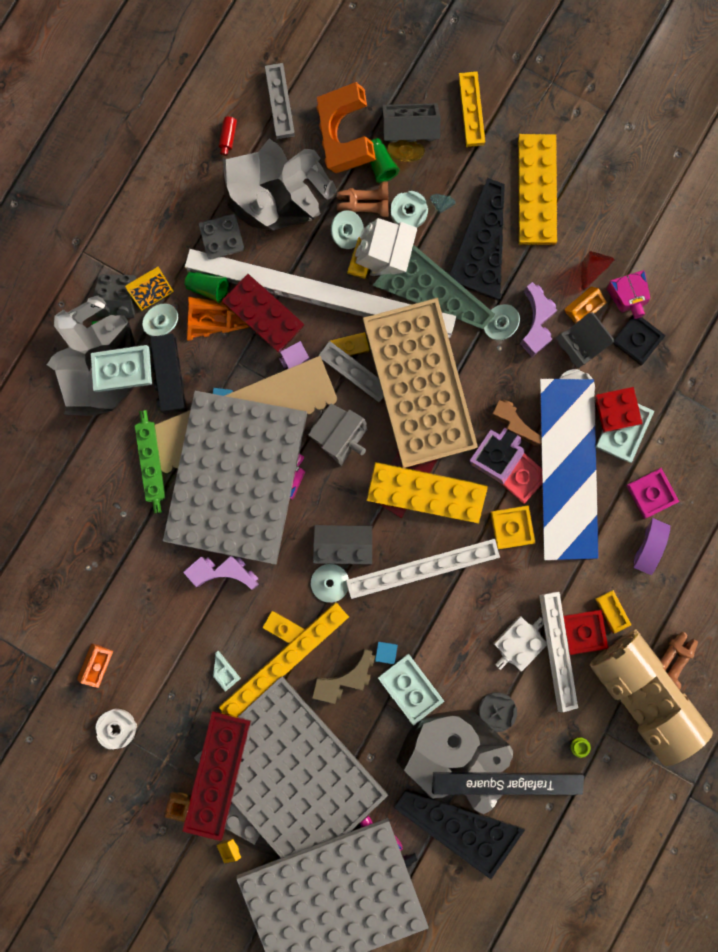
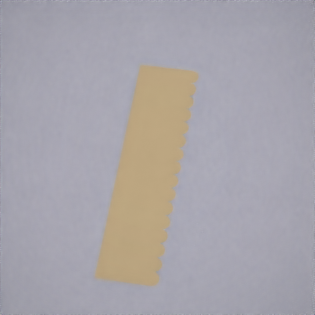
M321 356L225 395L232 398L307 411V414L313 413L315 407L323 409L326 403L330 405L331 403L335 404L337 401V396ZM191 410L155 425L161 469L165 473H169L172 470V465L175 468L179 467Z

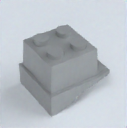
M332 403L323 411L321 418L313 425L311 432L308 434L340 466H342L352 450L360 455H364L366 452L365 448L357 444L368 430L365 419L351 410L346 412Z

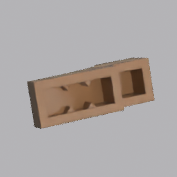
M499 400L491 417L507 424L506 429L520 436L522 440L537 447L542 446V436L531 430L515 412L517 408L513 407L514 404L507 400Z

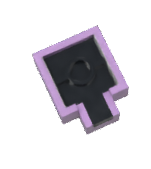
M506 428L503 429L500 435L490 430L471 458V465L504 484L524 454V449L519 446L521 437Z

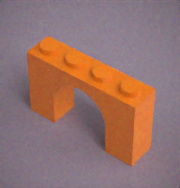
M355 82L318 96L317 112L320 115L319 127L323 135L322 146L326 155V167L337 174L376 160L373 142L364 136L347 143H340L337 137V129L343 117L351 112L367 107L365 89Z

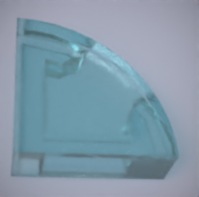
M440 194L430 196V200L439 213L456 204V201L450 196Z

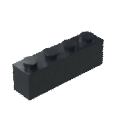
M173 333L150 337L151 343H148V347L154 361H151L153 373H156L154 387L155 391L159 393V398L156 399L158 410H161L164 414L187 411L177 339Z

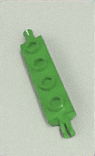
M147 410L139 411L141 423L135 425L145 499L153 503L154 513H161L160 501L164 500L166 496L154 422L148 421Z

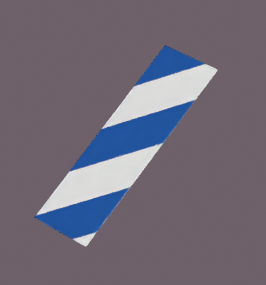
M540 379L544 560L597 559L598 523L594 379Z

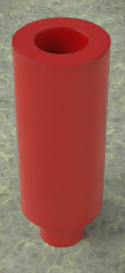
M229 116L224 117L219 141L220 154L223 156H227L228 151L232 150L237 120Z

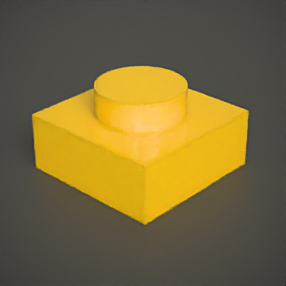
M234 839L225 840L217 844L224 864L235 862L241 858L239 848Z

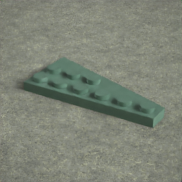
M415 245L412 247L405 273L380 275L373 284V286L416 303L438 298L442 313L454 315L457 319L484 329L495 316V313Z

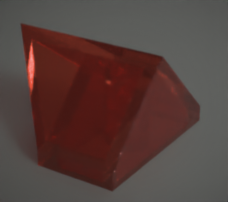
M589 251L581 262V288L585 290L615 259Z

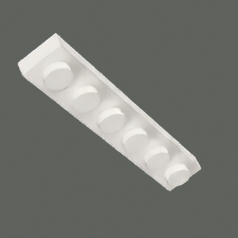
M560 593L542 594L539 597L558 712H566L577 709L578 704Z

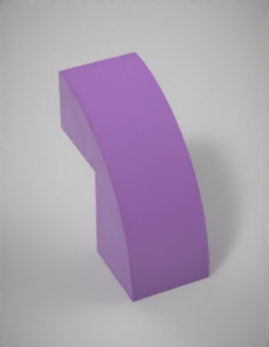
M652 518L645 529V541L634 556V568L649 575L653 574L665 550L670 533V525Z

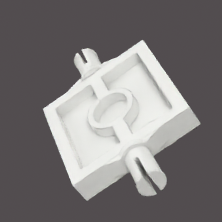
M519 616L497 638L493 644L500 650L502 655L495 664L500 670L509 662L522 672L547 646V642L538 631L544 625L543 619L539 617L531 625Z

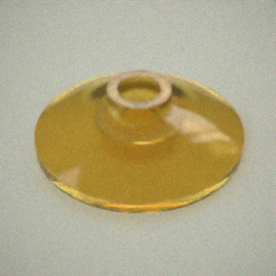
M398 140L388 145L389 155L402 162L417 161L425 153L424 147L416 141Z

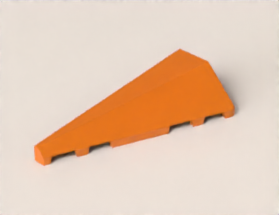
M188 297V341L193 340L194 337H208L212 333L221 331L226 333L249 327L223 302L218 303L214 300Z

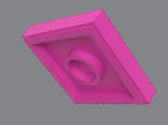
M662 468L626 485L643 519L679 502Z

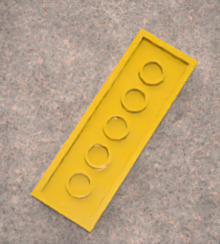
M519 134L518 136L519 244L556 245L557 243L556 135Z
M375 462L366 500L479 523L488 486Z

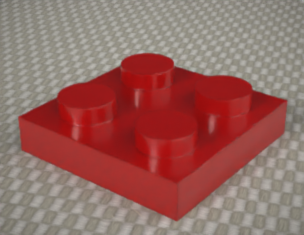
M634 387L595 395L603 433L643 424Z
M602 610L563 615L570 655L608 649Z

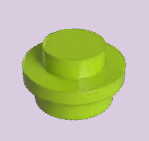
M578 737L572 741L571 751L576 757L583 758L590 753L591 746L585 738Z

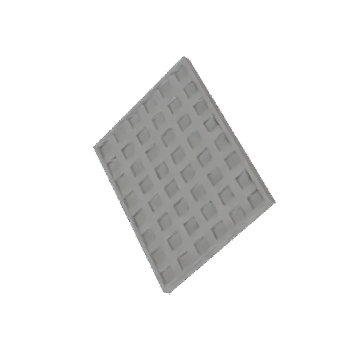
M195 391L163 542L277 564L308 412Z
M284 677L279 678L238 716L251 720L232 802L281 858L349 833L388 796L386 791ZM202 751L194 757L198 763L200 762Z
M388 818L237 875V882L265 952H368L429 928Z

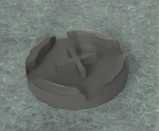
M492 692L480 701L478 716L495 732H503L515 723L517 707L508 695L502 692Z

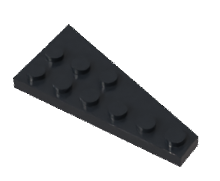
M487 178L450 276L464 288L500 301L505 184Z
M407 790L403 792L394 805L397 811L489 879L493 878L525 831L522 827Z

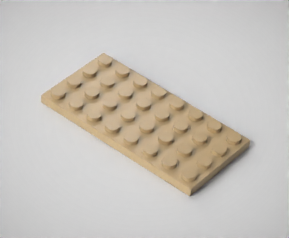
M438 298L364 317L365 330L403 468L478 448Z

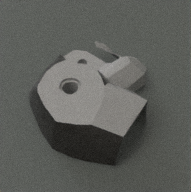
M269 138L259 152L230 159L223 158V183L227 206L241 220L254 228L277 230L311 221L321 214L318 208L319 203L308 186L303 183L304 179H309L327 200L333 197L337 189L334 182L328 178L318 162L321 158L312 149H304L288 161L280 146Z
M99 296L88 298L86 303L69 312L62 310L54 318V327L69 345V348L53 355L47 366L56 372L66 405L64 413L66 415L89 416L114 411L134 388L102 392L93 391L91 353L136 347L130 324L124 315H110L89 328L83 326L84 320L103 309L106 305L103 298Z
M457 710L436 713L424 717L417 722L404 740L397 763L433 799L443 798L447 795H434L432 793L433 772L501 773L510 766L513 750L473 710ZM466 795L472 809L481 814L492 810L497 800L503 796Z

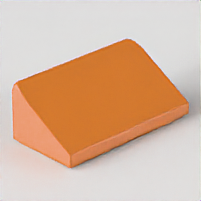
M92 643L77 680L82 684L99 688L113 651Z

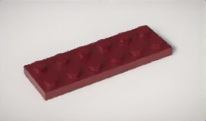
M212 711L182 832L222 841L251 720Z

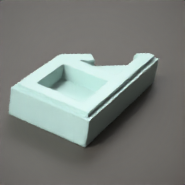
M218 650L215 653L213 677L224 691H227L241 677Z

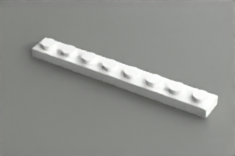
M492 539L348 579L346 582L351 599L500 558L496 541Z

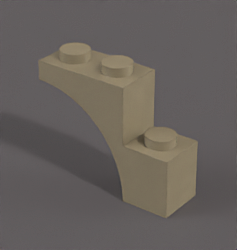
M364 649L361 659L349 672L334 678L318 677L313 699L335 704L336 699H341L343 688H339L340 685L363 690L364 686H368L370 675L367 674L368 668L373 667L375 656L372 655V650Z

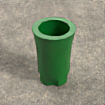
M376 138L371 140L376 160L371 161L370 164L376 182L382 183L396 177L400 169L392 160L381 140Z
M190 271L185 278L184 285L186 289L221 303L227 295L229 281L227 277Z

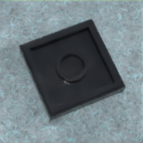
M632 316L615 337L613 344L638 364L643 365L666 335L643 317L634 319Z

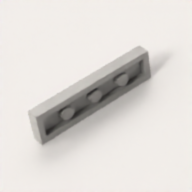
M283 63L267 65L265 70L276 138L294 137L295 133Z
M329 341L319 354L321 359L380 402L384 396L379 378Z

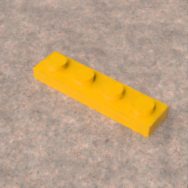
M478 72L459 73L466 147L484 146L485 135Z

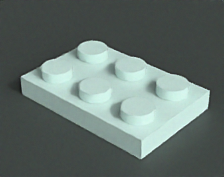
M147 345L91 353L93 391L102 392L152 385L150 352Z
M638 404L643 424L605 433L602 430L596 448L623 461L632 463L654 411Z
M409 654L378 677L413 726L444 702Z

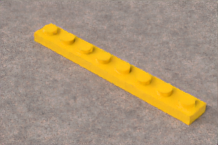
M335 602L298 637L284 647L227 698L219 708L224 714L236 717L241 715L279 678L289 672L347 620L349 616Z

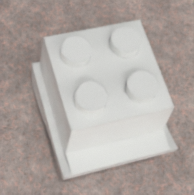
M377 218L361 231L360 239L362 241L355 253L357 257L356 263L371 269V276L405 273L417 228L403 222L395 224Z

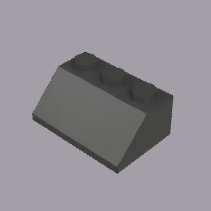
M437 103L382 105L384 140L388 142H397L398 140L414 142L417 139H424L426 141L440 139L441 116Z
M315 525L313 563L372 565V526Z

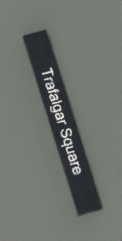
M433 772L432 793L434 795H583L584 775L582 773Z

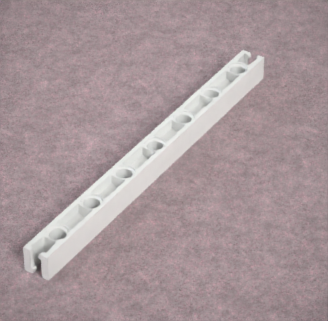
M192 249L189 250L185 264L187 272L192 271L212 276L227 277L229 283L236 285L249 274L269 293L363 317L410 305L224 257L209 259L206 253ZM442 313L448 338H450L456 316Z

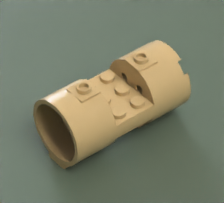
M637 629L623 635L615 641V644L607 650L601 651L591 661L590 666L611 696L615 700L620 699L639 724L638 732L664 766L674 765L689 758L710 740L713 734L712 729L685 693L682 694L663 669L661 661Z

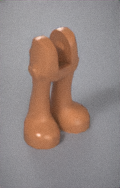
M382 182L376 190L362 191L349 188L336 194L339 200H350L347 203L337 204V211L378 213L382 217H389L388 182ZM357 200H379L381 202L357 203Z
M683 631L674 640H671L667 652L660 660L663 664V669L666 671L675 655L679 654L678 659L667 673L679 690L681 689V683L678 681L679 674L690 658L694 657V652L698 645L697 640L691 639L684 648L682 645L687 638V634Z

